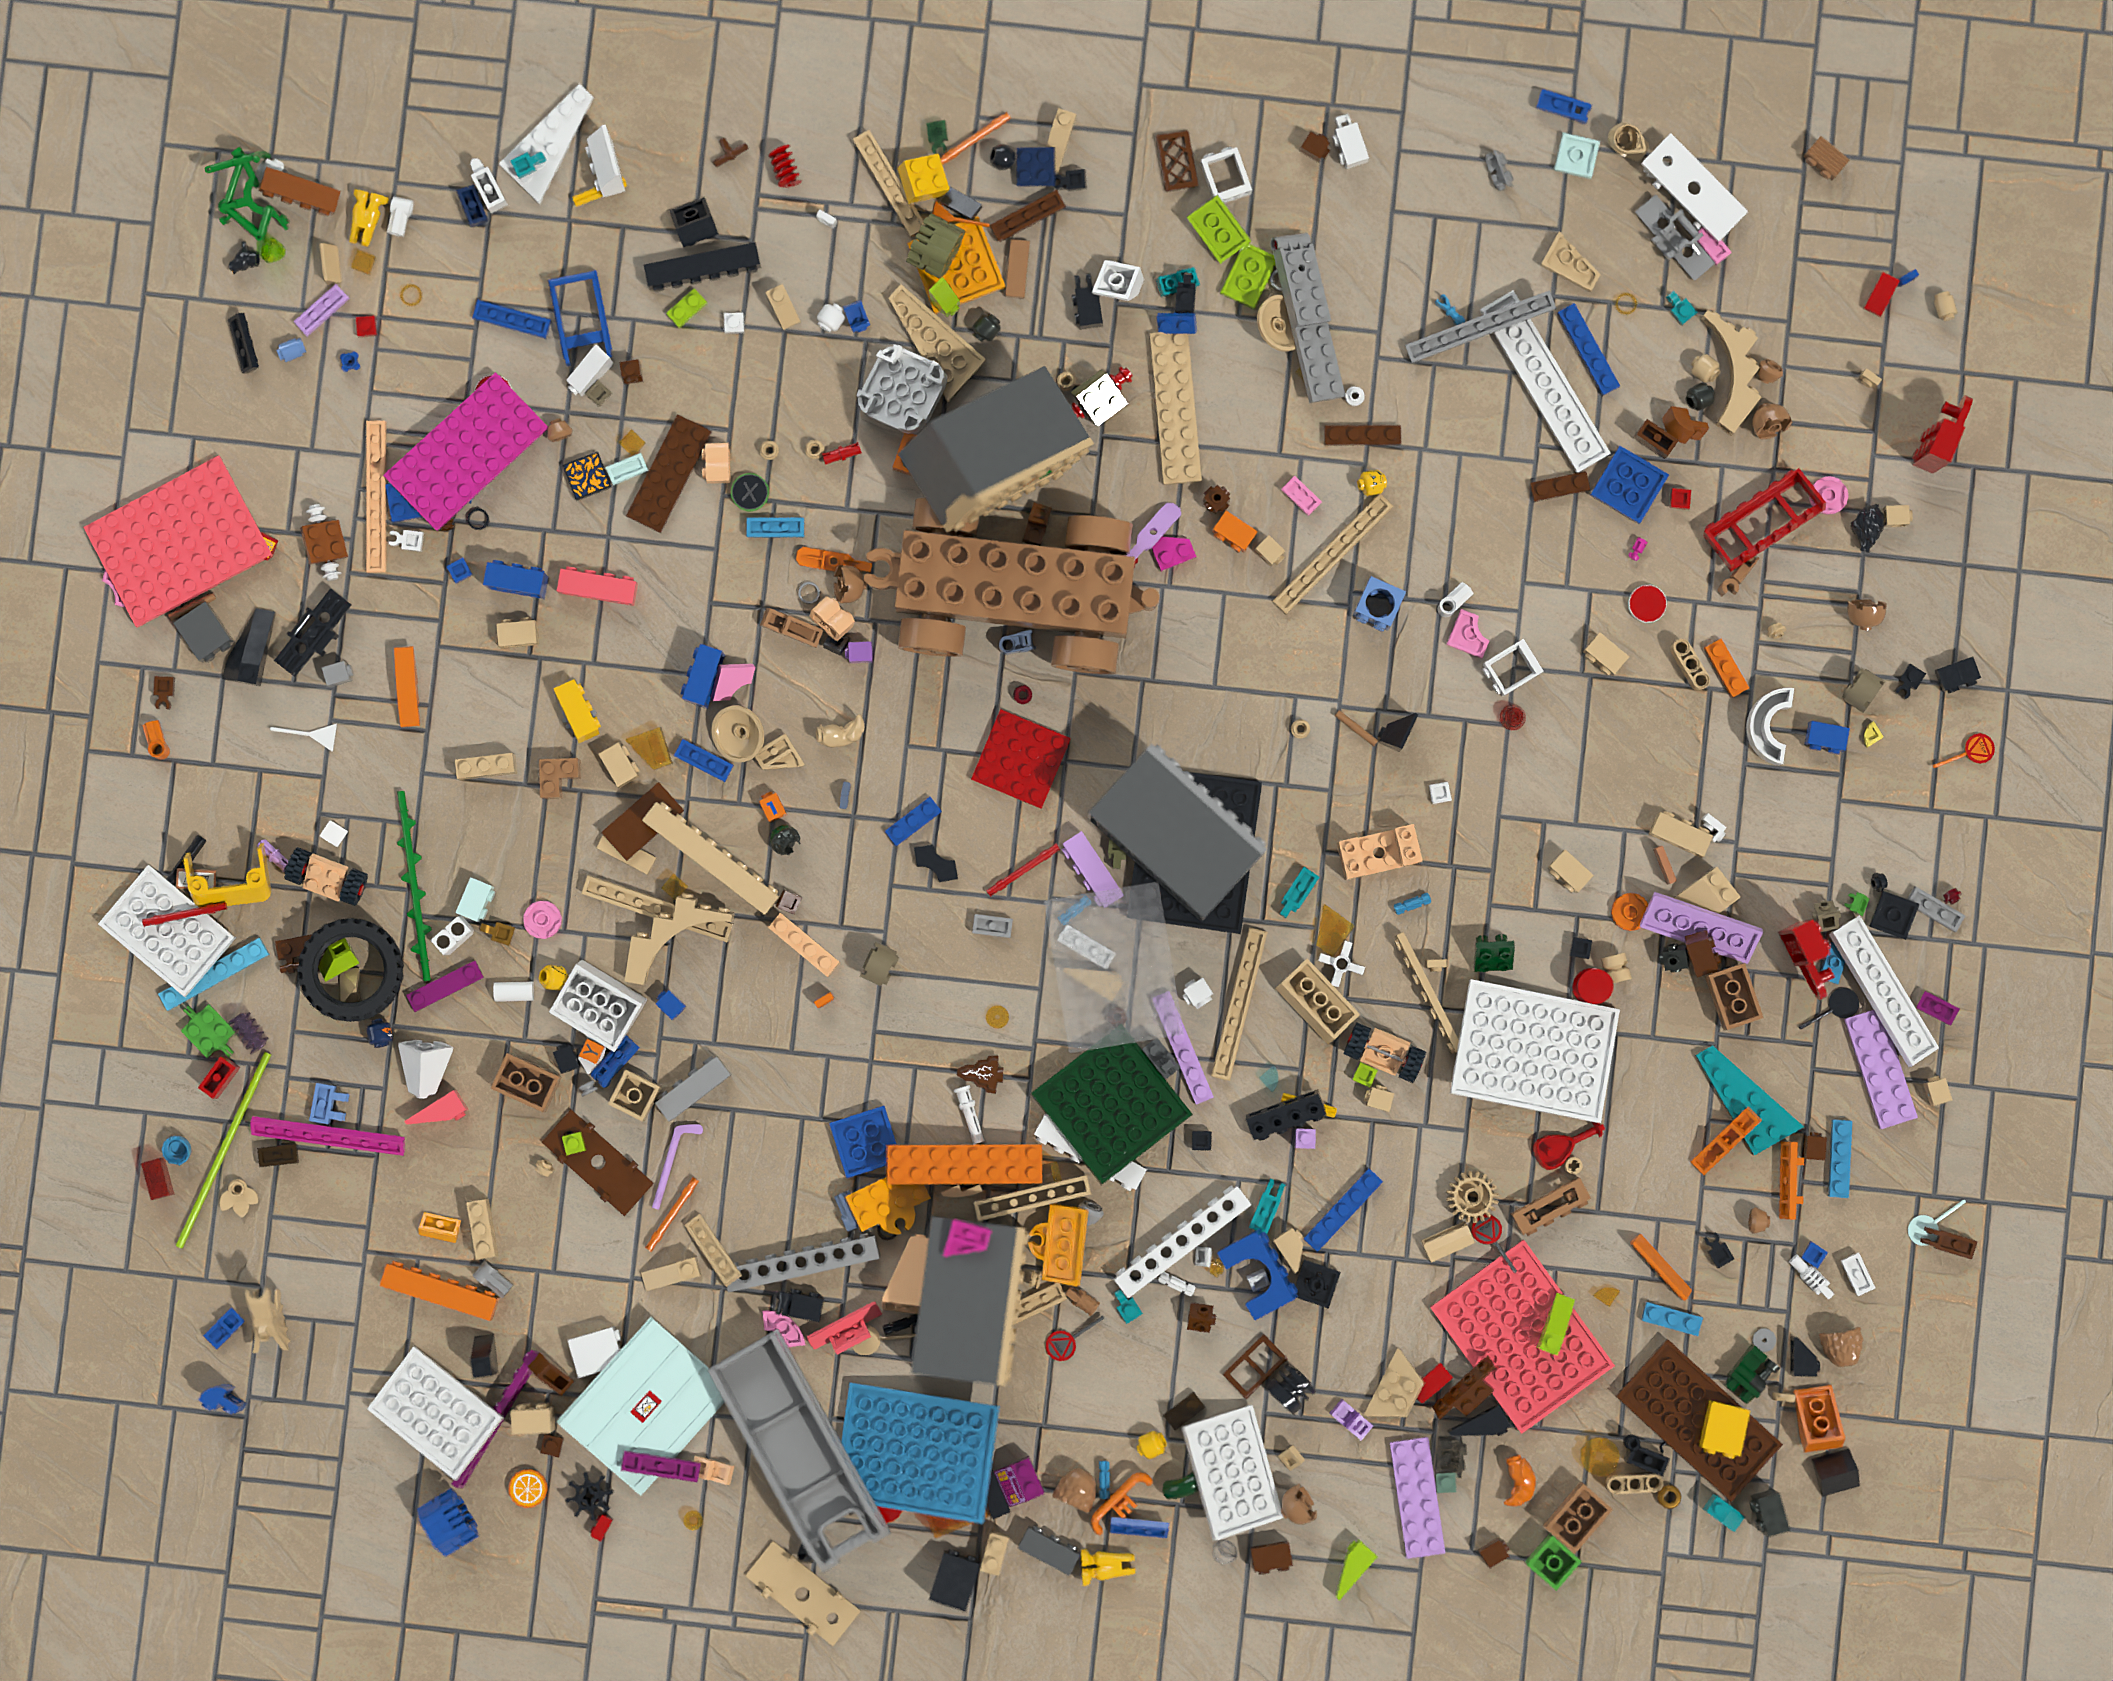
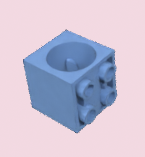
M1371 576L1353 613V616L1356 617L1355 620L1363 624L1371 623L1374 625V629L1381 632L1384 630L1388 631L1406 591ZM1378 593L1385 595L1392 607L1391 613L1388 616L1385 614L1379 618L1372 616L1365 605L1366 598L1369 595L1374 596Z

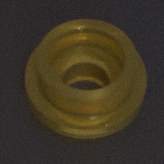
M1220 1258L1212 1259L1210 1264V1275L1218 1278L1224 1271V1265Z
M693 1510L686 1513L683 1522L687 1529L697 1530L703 1523V1517L698 1511ZM691 1517H696L697 1522L695 1524L690 1522Z

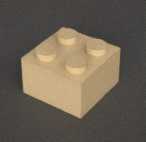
M625 1070L608 1105L644 1122L662 1086L630 1070Z
M523 1403L511 1410L512 1434L551 1433L556 1429L555 1406H550V1403H538L535 1407H530V1403Z

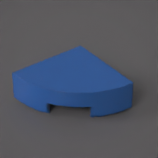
M1914 269L1899 278L1900 281L1897 286L1902 287L1915 280L1919 275L1917 270Z

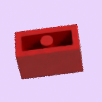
M220 1056L198 1086V1089L212 1099H218L241 1067L227 1057Z

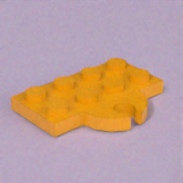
M886 1177L844 1197L860 1232L879 1224L882 1230L894 1235L901 1234V1231L895 1226V1221L898 1218L904 1220V1228L908 1231L915 1221L914 1206L931 1199L924 1184H886Z
M1052 1203L1049 1208L1048 1222L1040 1223L1030 1231V1236L1039 1235L1042 1239L1041 1245L1036 1244L1035 1241L1028 1242L1031 1253L1036 1258L1044 1261L1042 1280L1080 1286L1088 1209Z

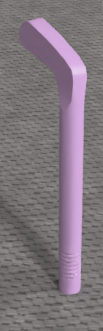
M687 1124L675 1127L652 1208L660 1209L680 1136L683 1133L702 1134L703 1128L700 1124Z

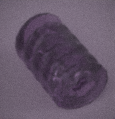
M251 1012L241 1013L228 1024H234L232 1027L233 1031L239 1030L237 1037L244 1036L241 1042H248L245 1048L247 1050L252 1049L250 1055L266 1045L269 1037H261L265 1031H257L260 1027L259 1024L253 1026L256 1019H248Z

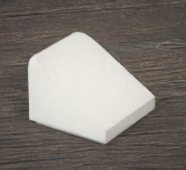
M330 820L320 834V837L338 847L348 831Z

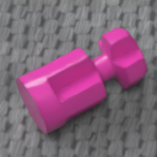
M1638 537L1632 547L1634 552H1629L1628 557L1638 561L1640 558L1638 553L1642 554L1648 542Z

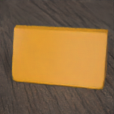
M424 1212L418 1228L419 1235L456 1243L461 1220Z

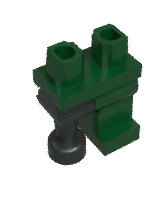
M1751 1344L1727 1374L1729 1377L1724 1386L1731 1392H1734L1740 1385L1744 1390L1738 1398L1745 1404H1748L1753 1398H1758L1761 1395L1762 1391L1766 1388V1380L1772 1372L1777 1373L1780 1367L1758 1347ZM1767 1359L1764 1363L1766 1368L1759 1374L1755 1372L1760 1364Z

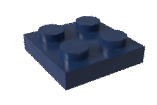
M1055 147L1017 148V186H1056Z

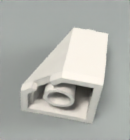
M422 1040L400 1042L399 1051L408 1092L421 1099L427 1098L428 1095L436 1094L453 1047L438 1041H434L433 1044L422 1043Z

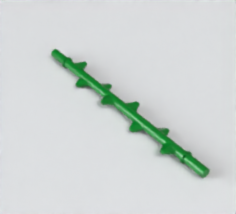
M398 791L403 837L397 842V845L405 848L408 872L401 877V880L410 883L413 908L407 913V916L415 919L418 943L411 948V952L420 955L419 963H421L423 981H431L430 960L427 955L425 935L432 930V927L423 924L420 900L426 895V892L418 889L415 864L422 859V856L413 853L410 829L416 824V820L408 818L409 810L407 809L405 791Z

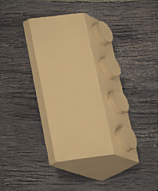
M1308 959L1302 962L1275 988L1327 1044L1335 1040L1360 1015Z

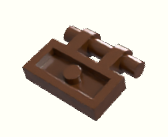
M312 934L275 941L278 960L286 959L287 965L280 966L281 973L288 972L291 974L297 971L299 962L294 963L293 958L299 957L305 942L309 940Z

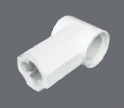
M395 196L392 198L390 206L391 217L387 233L404 237L408 217L411 216L413 211V200Z
M1461 582L1439 603L1437 608L1439 615L1445 618L1450 617L1474 594L1471 588ZM1448 603L1451 605L1452 610L1447 612L1443 609L1442 605Z

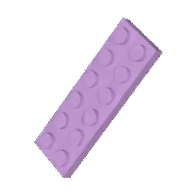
M1654 892L1640 922L1641 928L1685 942V936L1707 930L1709 937L1713 936L1716 947L1713 949L1715 953L1718 952L1720 955L1746 964L1749 963L1763 934L1762 928Z
M1871 1010L1845 1018L1846 1028L1879 1129L1918 1118L1894 1043L1876 1012Z
M1428 1437L1389 1442L1406 1558L1444 1554L1445 1547Z

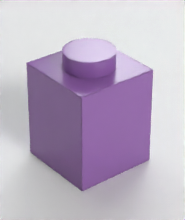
M848 642V647H845V659H849L850 663H873L872 642Z

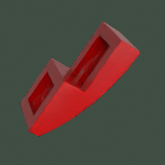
M1882 272L1863 309L1881 317L1900 280Z
M1441 1363L1421 1377L1424 1385L1417 1400L1421 1404L1424 1403L1453 1378Z

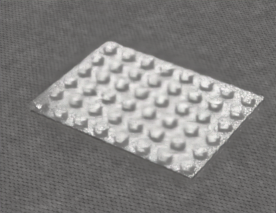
M1158 882L1044 901L1069 1053L1184 1034Z

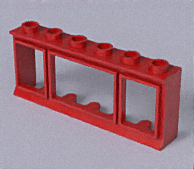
M1800 468L1795 471L1791 470L1780 481L1772 482L1768 489L1754 494L1748 502L1740 503L1733 512H1727L1716 523L1708 524L1704 530V538L1722 559L1729 571L1732 572L1826 510V501ZM1797 483L1802 486L1816 504L1799 516L1795 514L1781 496L1783 492ZM1775 498L1791 520L1753 546L1736 523ZM1730 527L1748 549L1732 560L1715 539V537Z

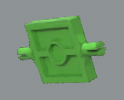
M210 1004L198 1013L188 1005L187 1009H184L183 1012L191 1019L181 1032L207 1059L219 1050H222L229 1058L230 1054H233L234 1051L229 1048L227 1043L236 1031Z

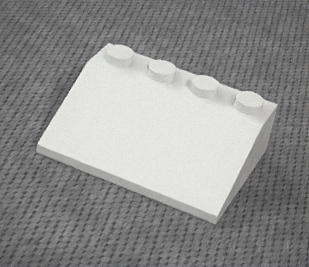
M581 960L575 965L549 1013L615 1052L638 1017L647 999L584 960Z

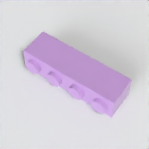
M1082 831L1062 844L1064 848L1061 850L1067 859L1072 858L1075 863L1072 867L1078 875H1083L1085 878L1083 883L1088 891L1093 890L1096 895L1093 899L1099 907L1103 906L1105 909L1124 896Z

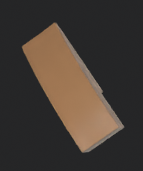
M766 608L760 626L815 648H817L823 630L771 608Z

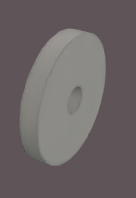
M1759 1329L1753 1335V1345L1762 1352H1768L1774 1348L1776 1336L1769 1329Z

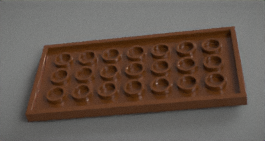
M1668 1339L1663 1342L1616 1395L1624 1405L1731 1502L1783 1445L1749 1414L1741 1456L1735 1455L1733 1459L1724 1457L1723 1452L1716 1451L1715 1454L1704 1452V1448L1700 1447L1699 1444L1709 1400L1743 1407Z

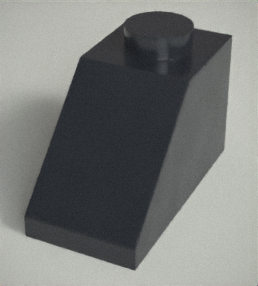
M1790 1336V1375L1817 1377V1372H1820V1361L1817 1360L1816 1355L1798 1337Z

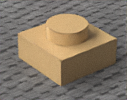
M1867 368L1858 377L1862 380L1861 383L1864 386L1872 387L1873 389L1882 380Z
M1446 959L1425 960V967L1430 968V972L1442 971V968L1447 967Z
M1294 1445L1278 1455L1289 1471L1305 1461Z

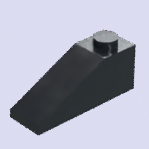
M1497 1404L1447 1430L1450 1436H1490L1496 1434L1501 1436L1508 1432L1507 1428L1511 1426L1501 1406Z

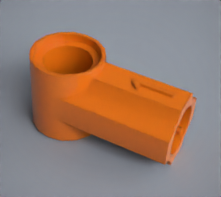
M159 720L145 723L142 727L148 743L149 754L159 760L166 759L170 754V748L166 744ZM162 746V752L156 755V748Z

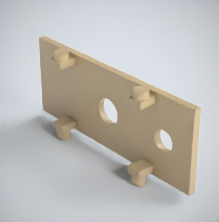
M772 1541L746 1574L749 1580L763 1590L760 1594L765 1599L771 1596L809 1627L806 1632L811 1636L816 1632L832 1646L835 1645L861 1612L860 1609L843 1597V1594L833 1589L775 1541ZM800 1587L807 1588L810 1593L809 1598L805 1601H800L796 1598V1590ZM830 1613L837 1614L838 1622L835 1624L829 1623L827 1616Z

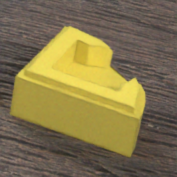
M1874 721L1864 731L1863 740L1866 748L1884 738Z

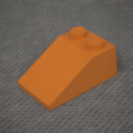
M1832 1385L1794 1390L1799 1435L1804 1453L1841 1448L1846 1438Z

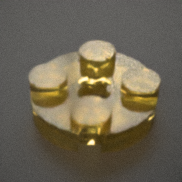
M1605 1437L1589 1439L1580 1450L1582 1466L1586 1471L1597 1476L1611 1474L1616 1469L1620 1458L1617 1446ZM1598 1451L1605 1454L1602 1462L1598 1459L1595 1460Z

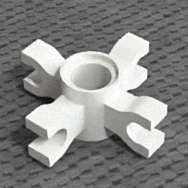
M1344 941L1340 956L1334 958L1322 953L1319 955L1318 961L1332 965L1335 970L1331 984L1335 987H1339L1342 974L1346 971L1360 975L1364 973L1365 967L1350 962L1348 955L1352 943ZM1338 959L1346 961L1345 969L1337 968L1336 962Z

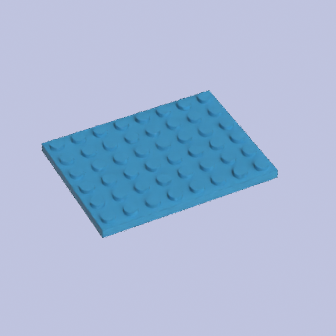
M849 1383L841 1442L875 1504L880 1507L984 1523L1000 1406L859 1383Z

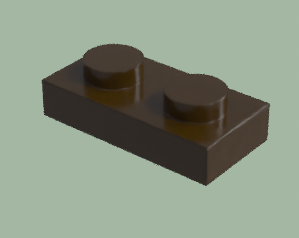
M297 1144L257 1148L259 1167L299 1163Z
M1193 1391L1163 1414V1416L1176 1431L1202 1411L1205 1406Z

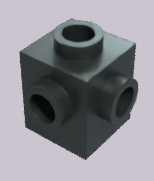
M1672 943L1663 947L1662 954H1660V963L1664 965L1665 971L1670 970V972L1674 973L1689 967L1686 945Z

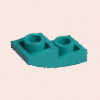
M1195 267L1156 278L1161 297L1176 294L1178 282H1183L1184 272L1192 273L1191 283H1195V287L1200 286Z

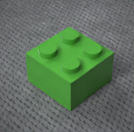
M1550 1533L1525 1560V1563L1556 1591L1582 1562Z

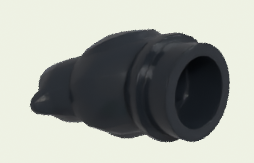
M242 241V248L237 252L234 260L229 263L228 267L233 274H236L238 271H245L249 267H258L260 264V254L258 251H249L246 241Z

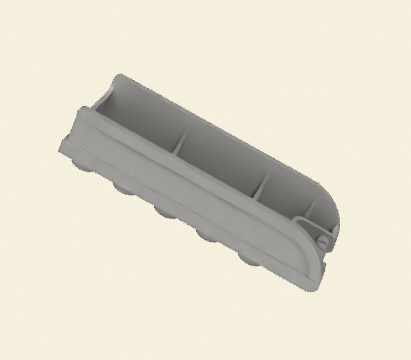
M779 1329L708 1369L710 1376L798 1536L823 1573L840 1563L839 1558L869 1540L876 1543L891 1534L887 1523ZM851 1512L856 1513L865 1529L832 1547L825 1534V1528Z

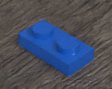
M1158 313L1157 315L1158 333L1196 334L1197 332L1195 313Z

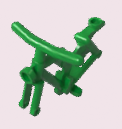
M238 147L231 152L232 159L205 167V172L209 174L235 166L225 198L218 204L221 213L229 214L219 219L222 225L230 223V219L233 218L257 241H262L266 238L271 217L276 218L284 230L289 229L287 224L290 221L283 213L280 215L271 204L266 207L259 206L252 198V188H258L260 182L250 161L259 163L261 158L265 160L267 158L270 159V153L260 150L245 154L242 148ZM244 167L249 177L243 190L244 197L232 200L242 168ZM248 206L253 212L263 215L259 228L255 227L236 209Z

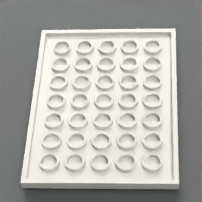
M1471 979L1468 985L1450 1094L1601 1123L1620 1009Z

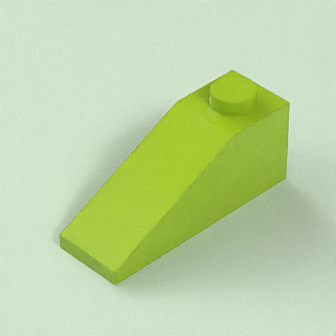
M941 277L929 290L930 302L946 317L950 314L953 316L960 309V300L946 280Z
M1556 1293L1537 1348L1558 1356L1575 1299Z
M1360 1539L1357 1542L1352 1541L1347 1547L1348 1552L1345 1556L1335 1594L1339 1601L1378 1557Z

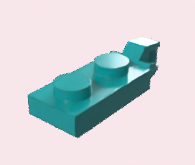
M1303 867L1283 897L1281 904L1284 907L1279 915L1286 919L1291 910L1296 912L1320 877Z

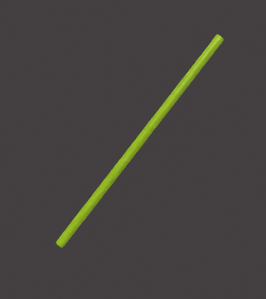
M264 1052L176 1243V1246L183 1249L268 1064L271 1057L270 1053Z

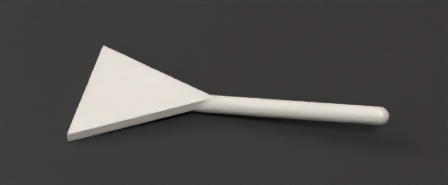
M337 724L312 732L270 727V730L310 736L333 752Z

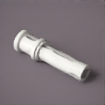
M967 1085L954 1089V1093H957L960 1103L958 1106L963 1110L972 1143L977 1144L985 1140L975 1113V1100H972L969 1090L971 1087Z

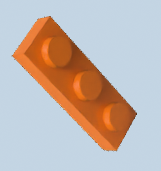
M1722 638L1704 648L1731 698L1749 689Z

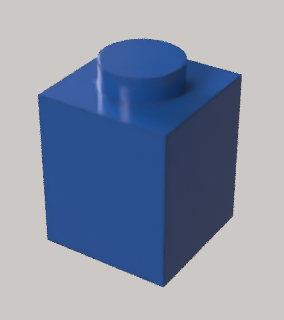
M671 990L661 992L656 998L658 1000L656 1005L671 1020H674L687 1007Z

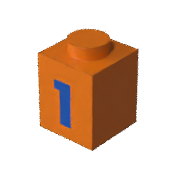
M771 791L761 796L762 800L759 802L770 823L787 815L777 793L773 794Z

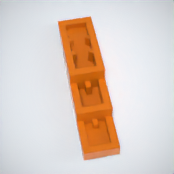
M414 646L394 647L400 727L420 726L418 678Z
M1748 1106L1690 1162L1705 1175L1762 1119Z

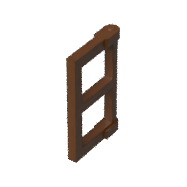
M1263 1334L1222 1375L1243 1395V1398L1248 1399L1288 1358ZM1262 1342L1280 1358L1266 1374L1249 1357ZM1244 1360L1261 1376L1248 1391L1230 1374Z

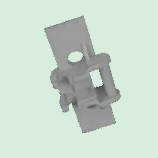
M1655 194L1635 212L1652 231L1655 237L1651 241L1665 255L1667 260L1672 258L1677 260L1694 281L1715 264L1697 243L1704 235L1699 233L1683 215L1682 209L1673 215ZM1661 218L1668 221V226L1664 229L1659 228L1657 225V221ZM1676 219L1693 237L1690 242L1686 238L1684 239L1675 229L1673 222ZM1690 247L1693 250V255L1688 258L1684 257L1682 249Z

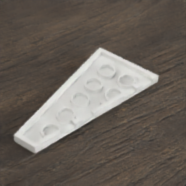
M580 84L499 163L539 204H541L555 172H557L573 137H575L578 131L577 129L582 119H584L594 99ZM542 151L547 161L535 165L537 171L519 179L510 160L527 152L531 157Z

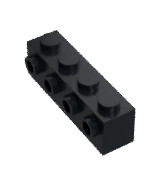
M1317 1089L1246 1114V1122L1253 1140L1258 1139L1262 1141L1269 1138V1135L1273 1133L1282 1134L1288 1131L1287 1128L1293 1126L1299 1128L1304 1126L1307 1121L1313 1120L1315 1122L1323 1119L1324 1115H1326V1108Z

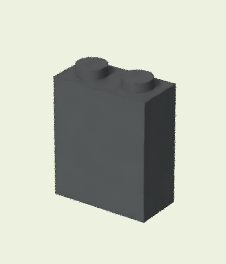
M207 602L202 603L174 622V625L198 661L202 663L212 661L216 657L215 654L228 650L231 647V643L234 642L217 614Z

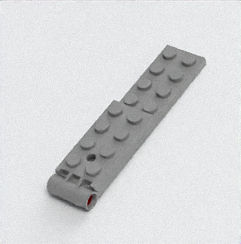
M1308 233L1273 237L1270 241V246L1280 279L1309 403L1345 397L1344 387L1328 325L1331 317L1311 238Z

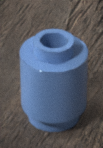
M294 338L278 345L279 349L276 350L280 360L284 359L285 362L301 357L306 352L301 338Z

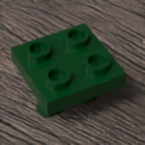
M1501 934L1495 936L1496 942H1488V936L1483 935V941L1481 935L1477 936L1474 972L1513 970L1514 941H1507L1506 934H1502V940Z

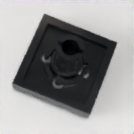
M1304 1259L1295 1284L1298 1291L1296 1293L1297 1298L1329 1309L1341 1272Z

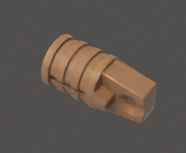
M1070 1286L1065 1293L1066 1296L1072 1299L1071 1303L1089 1314L1090 1317L1100 1304L1099 1301H1096V1299L1092 1298L1082 1289L1078 1291Z

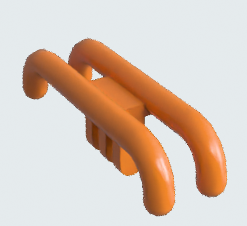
M1138 1472L1130 1476L1094 1512L1091 1525L1097 1535H1102L1103 1528L1099 1524L1100 1519L1111 1508L1121 1518H1126L1122 1510L1124 1509L1130 1514L1132 1511L1127 1505L1130 1504L1133 1508L1137 1507V1504L1126 1493L1138 1482H1144L1147 1486H1151L1153 1480L1148 1474Z

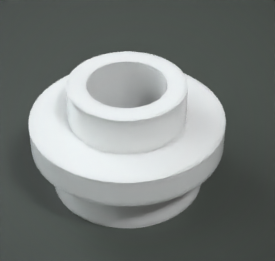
M1359 387L1349 388L1345 395L1347 403L1352 406L1360 405L1365 397L1363 390ZM1357 393L1359 397L1358 399H1353L1351 395Z

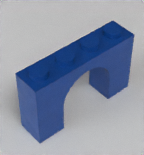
M1261 1229L1248 1234L1217 1252L1226 1270L1247 1259L1259 1260L1268 1267L1271 1274L1269 1289L1245 1303L1254 1321L1298 1297L1296 1286L1294 1283H1290L1286 1268L1280 1265L1276 1250L1270 1247L1268 1243L1269 1238Z

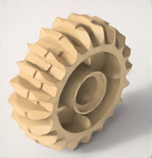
M1468 1171L1467 1178L1464 1173H1461L1462 1180L1455 1177L1454 1180L1457 1184H1449L1454 1188L1453 1191L1447 1190V1193L1452 1194V1197L1446 1198V1201H1453V1204H1450L1448 1208L1455 1207L1456 1210L1452 1214L1461 1213L1458 1219L1462 1220L1466 1216L1465 1222L1469 1223L1470 1217L1473 1218V1223H1477L1478 1216L1481 1221H1484L1483 1214L1490 1217L1491 1214L1488 1210H1496L1491 1206L1492 1203L1498 1204V1201L1493 1200V1197L1499 1196V1193H1492V1190H1495L1497 1186L1490 1187L1489 1184L1493 1180L1484 1181L1487 1175L1483 1174L1479 1178L1480 1172L1476 1171L1475 1177H1472V1171ZM1474 1191L1478 1196L1474 1203H1471L1467 1198L1468 1193Z

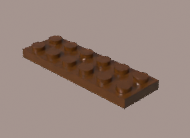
M677 414L626 517L660 534L662 533L702 453V449H704L712 433L711 430Z

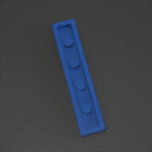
M1575 303L1557 312L1602 396L1619 388V382Z
M1368 1168L1304 1237V1240L1318 1252L1383 1181Z

